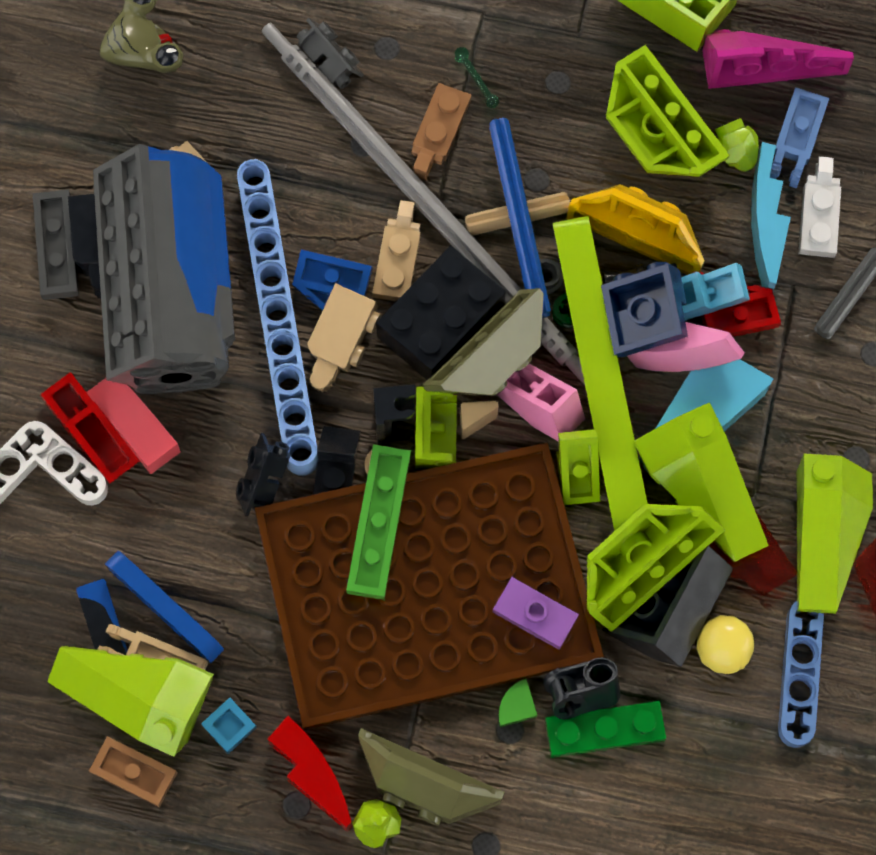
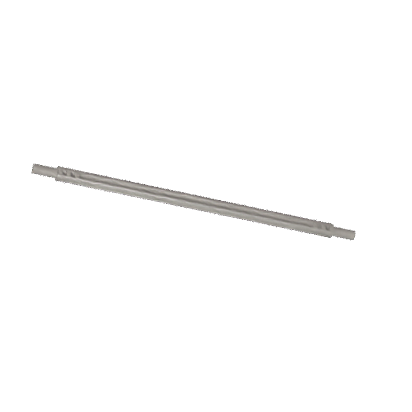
M272 23L265 25L261 32L282 54L281 60L410 201L415 202L414 205L453 248L506 291L505 304H507L521 290L520 287L297 45H292ZM547 317L542 318L541 344L562 367L567 366L585 385L580 358L577 356L578 350Z

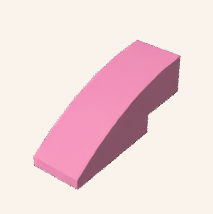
M685 322L688 337L628 355L627 357L636 368L662 372H682L727 364L741 359L745 352L729 332Z

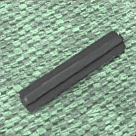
M876 247L869 250L816 323L814 331L824 339H830L875 278Z

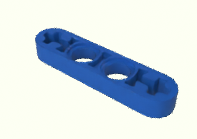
M117 551L104 564L118 580L201 657L206 659L208 663L211 664L224 651V648L214 637L123 553Z

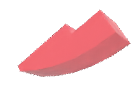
M105 378L86 392L93 402H96L150 474L181 452L178 443L127 384L107 381Z

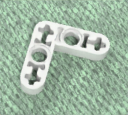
M32 421L26 423L0 449V465L5 459L10 457L20 461V469L14 475L6 476L0 472V482L5 484L0 488V504L37 465L85 505H97L108 494V484L102 473L42 422ZM33 433L38 436L43 433L41 437L44 443L41 446L34 443L28 448L31 444L28 438L29 435ZM18 446H20L23 451L26 450L28 455L31 457L28 461H26V459L20 451L16 450ZM62 454L70 455L73 458L71 469L66 472H57L53 469V461L57 456ZM79 472L90 483L98 480L96 482L98 491L95 494L91 491L86 492L85 495L83 494L85 489L82 483L75 478Z

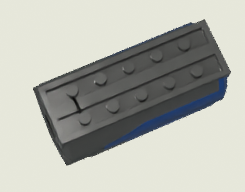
M138 144L93 170L106 380L128 384L134 388L135 392L140 394L181 393L214 388L221 384V378L228 371V349L235 341L222 177L207 162L190 153L160 150Z

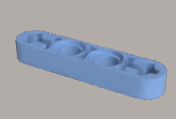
M797 601L788 610L786 618L778 722L780 739L784 744L792 748H801L807 745L814 737L816 731L824 613L808 612L815 619L808 623L806 635L793 636V632L799 634L802 630V619L796 617V614L800 613V611H797ZM814 634V638L807 635ZM797 644H805L810 647L813 653L812 661L807 664L798 663L792 656L793 647ZM795 681L804 682L810 689L809 699L803 702L794 700L789 693L790 684ZM788 707L795 710L809 709V714L803 712L800 715V727L806 728L807 733L801 734L799 739H795L794 733L787 730V726H791L794 723L796 711L788 712Z

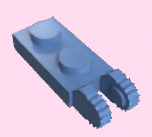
M795 87L776 143L775 157L769 178L776 179L779 177L783 158L796 161L795 168L792 170L789 178V187L797 189L804 166L809 162L829 101L828 97Z

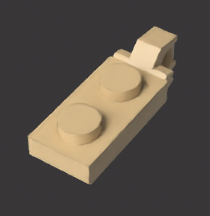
M400 200L397 220L388 218L387 226L384 228L372 298L397 301L412 286L421 232H419L420 223L413 222L415 202Z

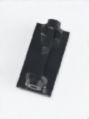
M264 433L260 434L257 445L251 447L248 454L247 472L244 478L239 479L236 487V499L240 501L245 516H249L251 508L255 511L256 507L273 504L280 484L278 480L268 479V477L282 478L291 457L290 447L286 443L276 442L275 445H269Z

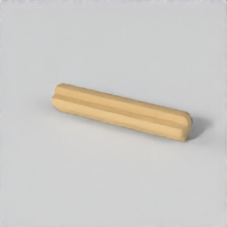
M566 192L527 200L531 222L568 213L570 204ZM507 206L467 215L465 217L467 231L474 236L511 227Z

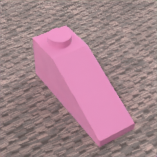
M528 364L520 371L514 372L506 380L508 382L507 386L500 393L496 394L531 426L557 441L558 433L573 432L585 420L577 389L531 364Z

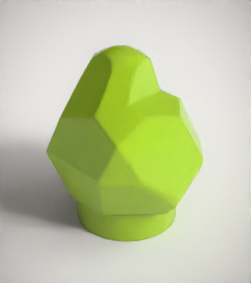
M742 118L716 128L715 132L719 142L730 155L725 162L729 166H734L743 172L753 169L758 161L759 150L756 132L750 126L745 127Z
M375 799L363 802L352 825L355 835L364 845L378 848L384 845L387 838L400 834L402 819L394 805Z

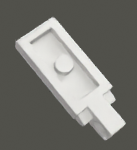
M819 156L818 163L815 165V176H807L803 187L799 254L835 258L837 254L841 187L840 179L832 178L834 158Z

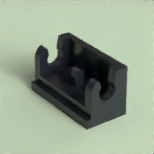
M415 384L373 388L378 445L385 446V442L411 438L414 435L413 430L399 431L396 429L395 423L396 421H404L416 417Z

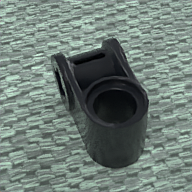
M594 658L588 662L570 667L557 668L549 672L543 679L546 692L551 694L553 699L552 711L555 717L559 719H572L584 713L612 707L619 701L621 696L617 666L608 658ZM560 679L564 680V685H561ZM565 702L569 703V708L566 707Z

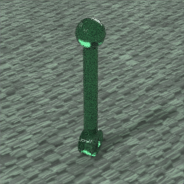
M464 47L457 48L455 59L457 62L464 64L486 98V106L489 108L497 107L499 104L498 97L491 94L469 60L468 50Z

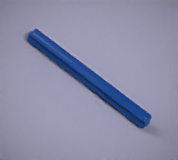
M507 118L493 119L490 121V133L524 288L541 289L544 294L542 318L550 316L551 308L509 120Z

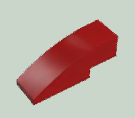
M71 372L39 395L109 484L140 461Z
M287 716L267 740L272 748L295 766L287 775L288 782L348 832L352 828V821L345 797L334 772L322 752L307 733Z

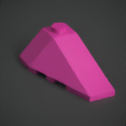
M725 29L707 34L702 49L709 89L848 74L854 60L853 52L745 31L731 32Z

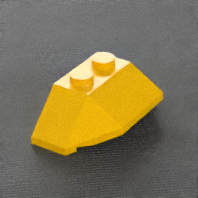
M621 184L571 200L566 219L589 216L593 232L658 262L676 263L680 272L686 275L692 274V272H701L705 260L687 215L682 213L674 204L669 202L660 203L649 198L643 190L637 187L628 188Z

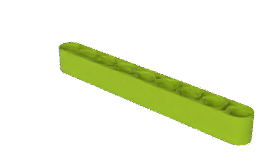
M589 216L554 222L553 229L591 418L598 436V452L615 531L644 504L648 503L637 449L634 444L635 439L618 357L613 352L601 289L603 284Z

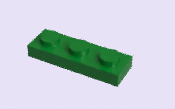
M660 701L595 710L566 720L555 716L545 718L551 758L663 742L666 740Z

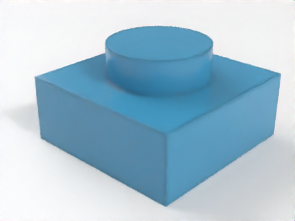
M231 698L226 700L201 723L204 729L227 754L257 728Z

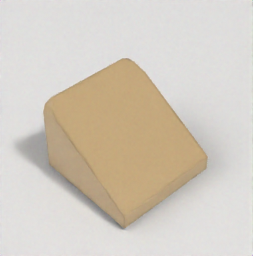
M462 402L460 406L461 439L469 437L495 420L498 415V402Z

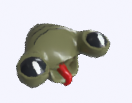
M125 0L122 11L104 35L100 45V57L114 65L145 68L161 73L176 72L183 63V52L179 45L173 44L169 34H166L152 20L146 18V15L154 9L157 0Z

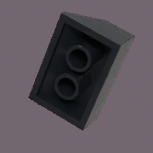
M707 546L613 632H610L605 626L602 630L654 660L682 667L733 568L710 546Z

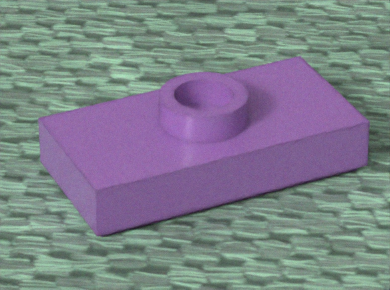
M511 577L492 611L560 650L579 616L574 611Z

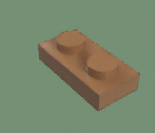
M108 736L89 769L91 774L159 808L178 773L176 770Z

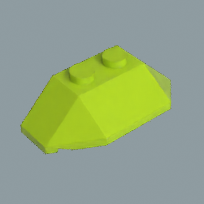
M646 45L616 63L606 119L647 173L700 177L729 158V153Z
M644 504L587 556V610L589 614L610 632H613L720 536L725 529L701 506Z

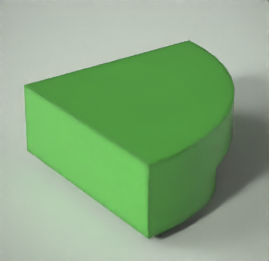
M527 679L515 683L503 696L498 713L500 728L537 717Z

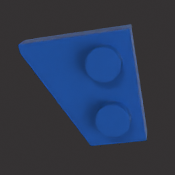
M301 249L292 285L323 311L335 283L366 297L373 267Z

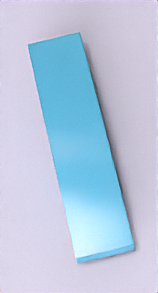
M762 142L758 152V161L755 166L752 186L751 228L755 261L761 285L774 291L791 217L777 214L783 181L769 178L776 145Z
M738 263L703 275L699 272H694L682 277L687 305L682 306L685 320L750 300L743 269Z

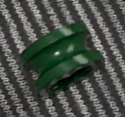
M564 293L555 300L552 314L556 324L562 328L571 329L573 328L572 318H569L568 314H561L559 312L563 311L564 304L568 303L567 293Z

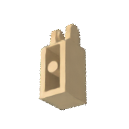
M336 283L307 343L310 353L317 359L312 369L313 373L310 374V383L312 387H315V390L322 393L331 390L330 388L333 387L332 384L335 383L341 370L348 373L351 365L354 367L359 365L365 351V347L361 343L367 332L371 334L374 332L376 322L381 316V313L376 312L379 307L376 301Z

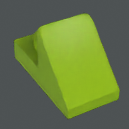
M596 429L558 433L559 451L556 452L564 505L600 502L598 436Z

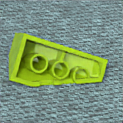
M804 453L797 469V611L836 614L873 509L872 473L843 456Z

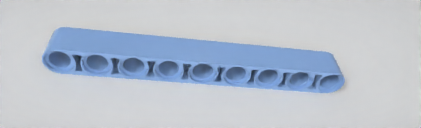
M250 159L240 165L237 171V179L281 440L290 447L289 452L291 456L295 450L305 448L311 452L307 460L296 461L290 457L287 468L293 474L306 476L311 474L317 467L318 449L270 171L264 162ZM253 177L263 179L260 184L255 186L246 183ZM258 210H265L269 213L262 219L252 217V214ZM264 243H270L275 246L273 250L267 253L257 250ZM268 277H277L281 280L273 287L263 284V281ZM276 310L284 311L287 314L285 318L279 321H273L268 318L269 314ZM282 344H287L293 348L287 355H278L274 352L275 348ZM286 379H294L299 382L298 386L293 390H284L280 387V384ZM299 413L305 419L301 424L292 426L285 422L289 415Z

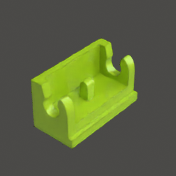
M416 387L415 469H430L456 463L457 395L429 392L424 387Z

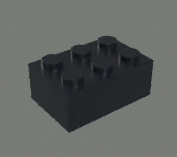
M450 245L376 322L377 338L428 380L504 307L506 291Z

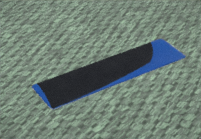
M105 579L77 587L76 591L94 649L97 650L99 646H107L116 652L126 655L128 650L125 642L116 640L106 633L109 624L119 627L120 625Z

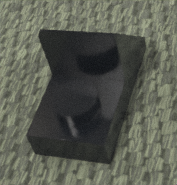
M328 426L323 427L317 450L318 463L313 495L353 486L361 431Z

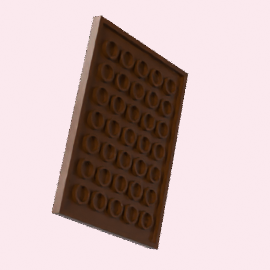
M548 442L408 473L385 600L347 594L346 592L366 483L255 508L303 730L548 674L557 668L570 667L588 662L594 658H604L594 617L587 610V590ZM511 577L579 614L560 650L492 612Z

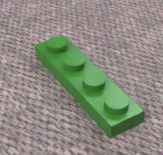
M373 444L347 583V594L385 600L411 450Z

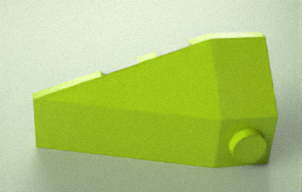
M710 402L682 414L634 440V444L649 475L676 499L675 502L678 505L701 506L725 529L713 542L733 562L769 546L727 436Z
M61 646L47 682L138 741L174 757L190 739L214 674L177 658L155 659L146 658L141 654L131 653L128 656L110 654L104 650Z

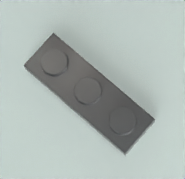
M69 189L32 193L42 300L79 296L77 264L72 255L68 196H71Z

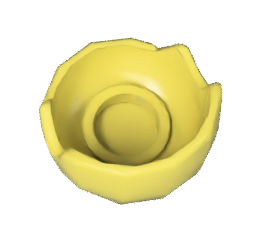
M719 615L704 623L697 636L696 649L701 662L716 673L732 674L744 669L749 663L754 652V637L747 624L737 617Z

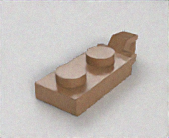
M438 83L414 139L411 155L417 156L413 170L420 179L426 181L433 164L442 165L443 161L447 160L471 103V94Z

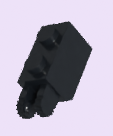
M94 194L68 196L73 259L77 264V270L86 277L90 276V283L92 288H94V294L98 299H101Z

